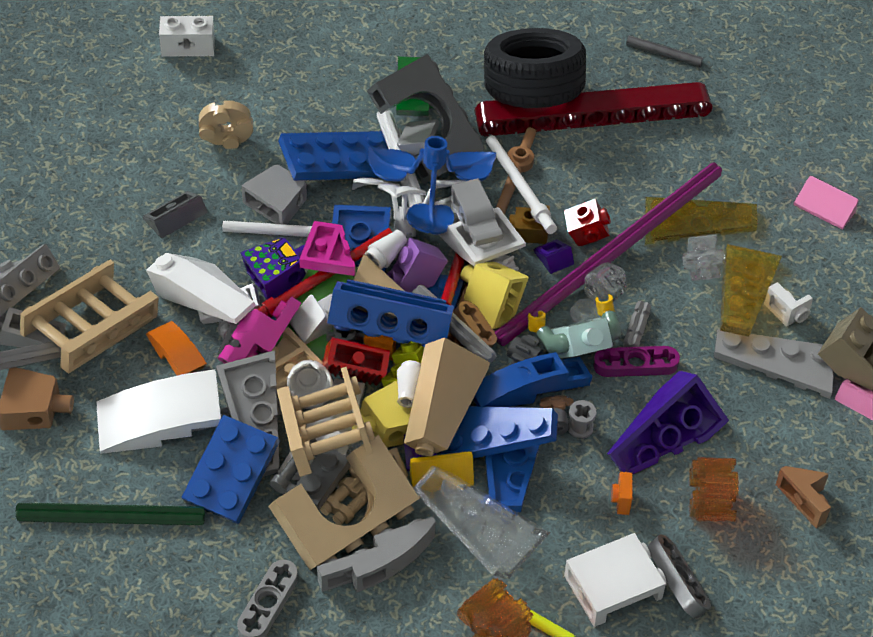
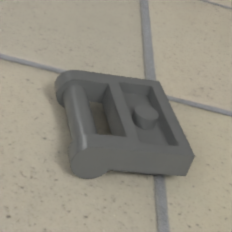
M311 439L310 442L314 443L317 442V440ZM335 450L315 455L316 458L310 464L312 473L302 476L297 484L294 485L290 481L298 470L292 457L282 472L273 477L270 485L275 491L284 495L302 484L317 509L320 510L351 465L346 459V455Z

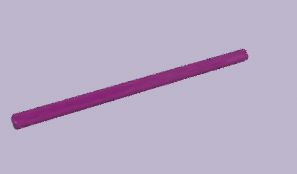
M715 162L710 163L495 331L497 336L496 342L501 346L507 345L528 328V313L538 317V311L540 310L545 313L549 312L721 177L722 168Z

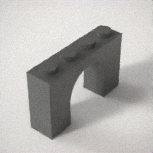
M428 54L376 82L367 90L380 114L410 99L422 100L431 105L440 117L442 124L441 137L448 143L447 150L450 151L449 155L458 152H480L484 149L480 135L472 128L465 110L458 105L451 87L445 83L439 73L438 65L435 61L431 60ZM422 160L416 169V173L425 185L431 181L432 170L428 169ZM446 163L441 169L437 170V177L448 171Z

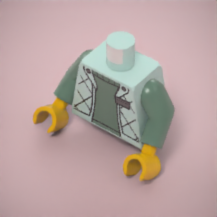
M608 294V301L602 302L599 301L598 297L595 298L597 313L602 318L550 329L546 326L545 312L538 311V317L528 313L529 331L537 333L538 338L549 353L557 352L560 358L574 357L613 347L612 341L619 339L621 336V327L615 313L613 296Z

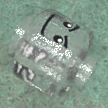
M602 263L585 277V294L594 303H596V297L599 298V301H608V294L613 296L614 301L627 290L626 273L621 267L613 263Z

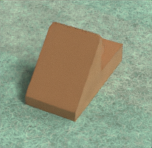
M789 466L782 467L775 485L816 529L826 523L831 506L828 504L827 499L818 492L824 489L828 473Z

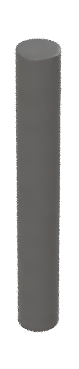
M630 35L626 42L627 46L699 68L703 62V57Z

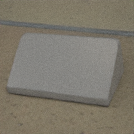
M433 119L407 123L397 143L398 148L401 151L410 153L415 158L420 154V149H424L425 140L435 135L439 121Z

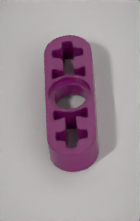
M670 346L607 348L596 352L593 368L597 374L603 377L670 375L678 369L680 355L676 349ZM636 357L642 359L644 364L642 366H633L628 360ZM650 357L653 358V359H652V362H654L653 365H650ZM667 357V360L670 361V363H665L664 360L661 358ZM620 358H623V364H622L623 366H620V363H621V360L619 361ZM608 359L611 365L607 366L603 360Z

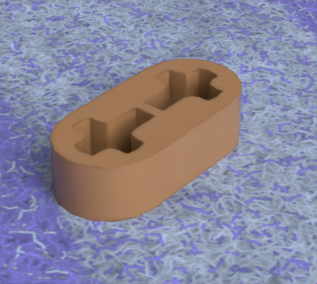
M469 301L460 302L453 310V313L492 348L497 341V336L479 308Z

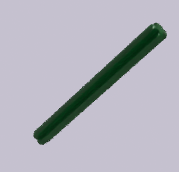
M18 503L15 516L17 521L203 525L205 522L204 507Z

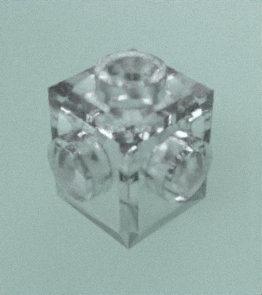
M717 234L689 237L687 253H683V266L685 270H689L692 281L720 278L721 266H725L726 259L724 249H720Z

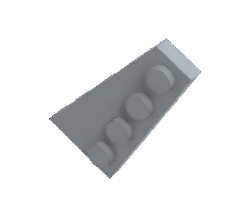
M717 329L714 358L747 370L755 369L766 373V376L772 379H783L794 383L795 387L803 390L808 388L821 393L820 396L831 399L833 370L818 355L823 344Z

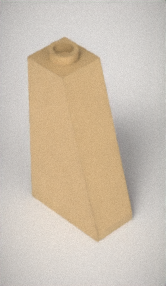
M445 337L425 344L404 444L414 448L415 452L422 456H432L434 453L447 450L489 369L490 362Z

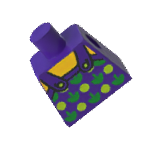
M279 238L241 252L247 274L266 300L270 297L276 298L302 282L306 272L304 268H300L299 259L305 244L293 249L286 238Z

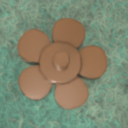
M564 395L542 398L539 406L540 408L564 410L565 406H571L574 400Z

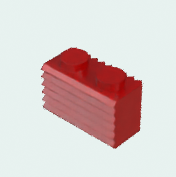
M332 337L326 345L322 365L329 370L331 375L333 374L335 377L339 375L340 378H343L341 368L347 367L350 378L356 376L358 382L362 380L363 383H366L368 381L370 385L374 383L377 386L387 374L390 350Z

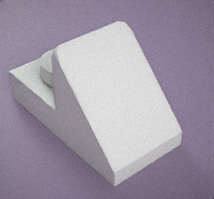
M311 294L289 322L297 336L305 344L332 330V324H327L332 294L318 302Z

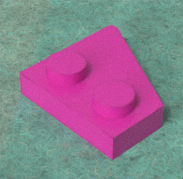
M314 221L299 259L300 268L355 276V262L352 261L348 241L345 240L343 226Z

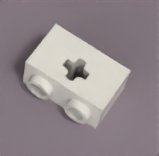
M160 16L159 39L161 56H214L215 33L213 16Z

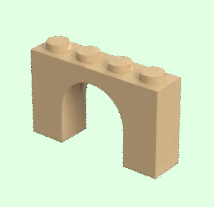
M379 435L375 437V440L370 441L372 454L367 455L363 444L346 457L365 487L368 498L366 513L359 523L342 526L328 521L319 512L302 484L277 498L268 506L309 570L322 565L329 559L336 558L335 554L342 549L349 553L363 544L362 536L371 532L374 537V535L389 527L386 521L394 515L400 520L414 511L411 504L420 498Z

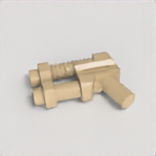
M351 466L349 471L352 477L343 478L338 483L339 487L328 497L320 509L326 516L332 512L334 514L332 519L337 525H342L344 522L348 524L354 518V515L368 502L365 487ZM347 496L353 498L347 506L341 504Z

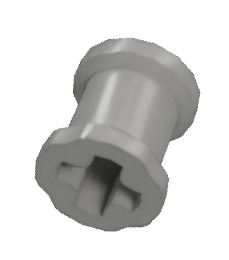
M578 400L570 406L568 432L575 438L584 439L593 433V421L596 418L597 412L591 402Z

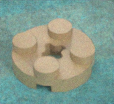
M229 100L224 101V105L215 106L214 102L205 106L199 114L200 138L215 145H223L226 149L238 148L239 144L246 141L253 133L251 112L241 103Z

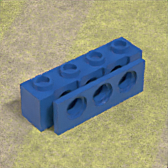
M348 279L347 283L337 281L333 289L327 324H332L336 329L342 331L360 330L370 337H380L381 335L392 337L398 343H409L410 341L421 343L425 348V344L444 337L448 338L454 306L447 305L446 300ZM356 307H364L367 312H361ZM385 313H393L397 318H390ZM415 319L424 320L426 324H418Z

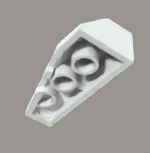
M165 253L146 269L159 297L225 321L237 324L256 307L254 301L213 263L193 257Z

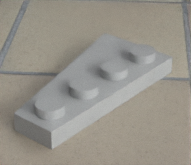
M275 351L217 365L216 371L230 417L278 437ZM279 445L263 477L278 473Z

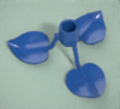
M430 136L425 140L424 149H420V154L416 160L413 155L405 151L377 149L369 146L368 161L370 168L379 178L386 181H402L406 178L407 173L414 174L423 160L425 166L432 170L429 205L419 203L410 207L407 211V221L418 231L443 234L448 231L449 225L454 224V213L447 205H435L437 170L441 169L446 163L448 171L455 172L456 177L460 180L469 181L479 178L480 181H483L491 174L496 159V152H458L449 155L450 151L447 150V141L440 136Z

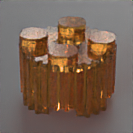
M698 457L697 460H692V468L689 469V487H695V490H692V498L689 500V517H696V520L736 521L737 510H731L733 503L736 502V495H738L739 490L738 472H732L736 465V458Z
M493 578L457 610L460 620L471 627V631L475 633L472 637H527L532 632L531 624L528 621L534 615L530 612L531 609L523 599L514 600L513 596L508 594L507 590H504L507 585L503 580L499 581L498 578Z

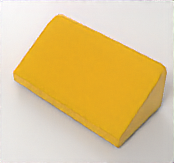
M472 452L410 459V479L413 489L416 493L474 486Z

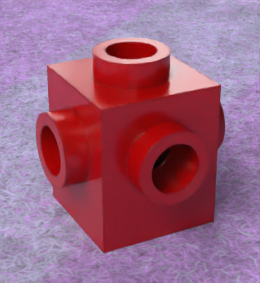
M596 199L564 210L568 233L577 246L594 243L610 236L608 224L611 223L609 213L606 208L601 209Z

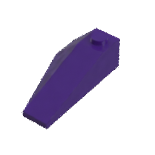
M679 371L655 393L607 454L620 472H630L633 475L657 464L659 457L670 452L677 455L684 451L683 446L694 441L701 444L709 440L729 419L697 374Z

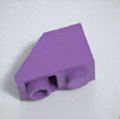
M409 238L406 245L400 250L392 270L387 275L404 291L412 293L418 285H424L426 288L435 285L448 260L438 247Z

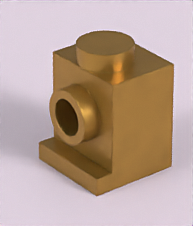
M516 207L515 214H510L509 221L526 243L546 244L548 233L542 224L535 221L531 215V208Z

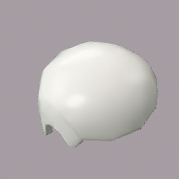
M303 360L292 367L287 376V386H289L292 396L298 395V397H302L333 387V380L329 370L317 361ZM328 401L305 409H315L324 406Z

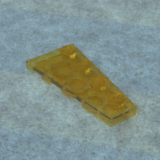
M645 197V214L665 198ZM690 200L645 235V245L654 244L655 241L660 240L672 242L679 241L680 238L695 236V238H704L709 234L720 233V235L756 231L758 225L757 204Z
M730 244L726 245L723 262L720 331L749 337L782 258L781 255Z

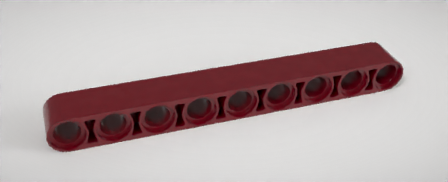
M693 82L581 92L577 98L570 102L544 108L516 107L503 104L497 100L484 101L475 107L474 112L479 133L486 137L489 136L488 134L497 136L515 134V132L518 134L525 133L527 128H534L536 132H541V129L551 131L568 129V127L570 129L594 127L595 124L596 126L617 125L620 122L628 124L646 122V120L649 122L672 120V117L675 119L698 117V115L705 117L711 113L713 106L705 84Z

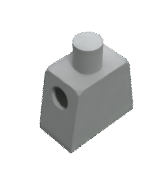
M273 165L242 185L243 203L273 223L287 225L307 200L306 180L294 181L290 171L280 165Z

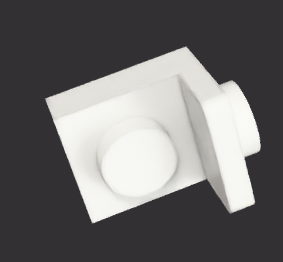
M777 282L768 288L764 305L787 327L794 322L801 323L808 318L813 298L807 295L796 301L793 295Z

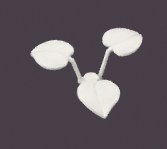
M373 178L353 180L352 190L367 185H378V189L391 194L394 210L393 219H395L394 231L400 230L405 236L416 237V229L407 221V211L409 209L407 207V194L426 195V191ZM437 180L436 189L449 187L452 184L465 181ZM430 189L423 202L424 204H429ZM402 195V207L398 208L397 197Z

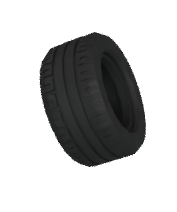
M527 28L502 33L494 37L484 50L485 88L495 100L516 107L544 108L570 102L577 98L585 88L586 49L576 36L555 29Z

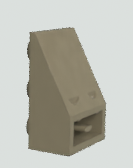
M860 307L837 323L818 352V355L838 376L872 391L873 316Z

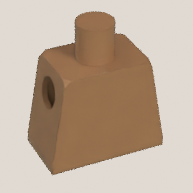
M17 367L9 368L0 399L1 430L51 428L55 412L72 413L74 396L60 394L57 378L54 376Z

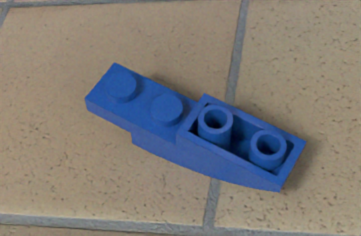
M557 352L544 354L511 364L484 377L473 400L477 407H512L535 402L537 394L590 386L592 375L580 357L560 359Z

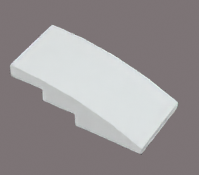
M452 196L435 202V205L449 206L454 213V224L449 225L448 231L439 234V236L461 258L473 266L526 247V242L499 207L493 208L495 220L502 230L503 240L475 247L469 232L464 230L452 205Z
M215 369L152 381L96 401L100 454L161 447L162 440L192 437L191 429L216 427L221 420Z

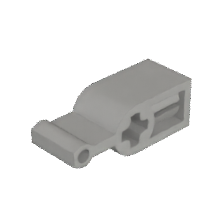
M479 178L452 184V205L464 230L469 232L474 246L503 240L502 230L495 220L492 205Z

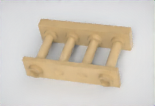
M110 259L100 266L94 267L90 272L35 305L27 307L20 313V334L25 337L37 329L61 348L60 367L69 374L156 318L159 297L152 291L147 292L141 297H134L113 280L114 262ZM105 288L127 306L119 311H113L95 297L94 294ZM84 302L103 317L104 320L96 325H91L71 308ZM61 315L82 334L74 339H68L48 322Z
M347 367L341 368L345 383L302 397H298V395L292 396L289 386L277 389L290 450L300 477L312 473L309 461L314 460L315 455L361 440L367 455L373 453L370 441L375 440L370 421L365 423L363 421L356 395L361 394V390L356 376L350 378ZM349 395V398L336 401L306 412H303L302 410L329 400ZM352 409L354 412L308 428L306 424ZM354 425L358 426L357 429L336 436H332L314 443L310 442L311 439H315Z

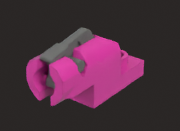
M293 297L286 303L281 300L272 316L276 317V320L254 309L237 324L230 322L218 351V360L225 364L258 355L256 353L257 350L262 354L271 352L298 310L301 302Z

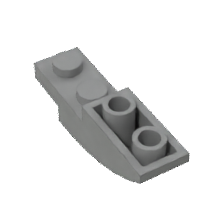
M434 517L416 519L408 525L396 529H385L379 534L374 535L373 548L360 549L352 555L340 559H329L322 565L317 566L318 583L321 591L324 592L353 582L356 592H360L397 574L412 563L435 538L436 521Z

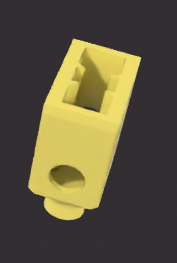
M497 262L479 263L475 266L469 264L462 269L460 278L468 283L464 301L475 304L492 329L500 328L516 315L529 277Z
M397 380L365 397L360 408L364 423L370 421L374 436L379 435L386 447L402 445L404 443V434H406L411 408L402 407L397 402ZM354 425L351 426L352 430L357 429L358 426Z

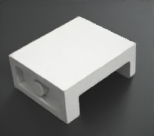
M635 533L566 560L564 576L594 627L606 623L607 614L652 595L656 601L663 598L667 584L665 575L660 568L655 567L647 545L641 543Z

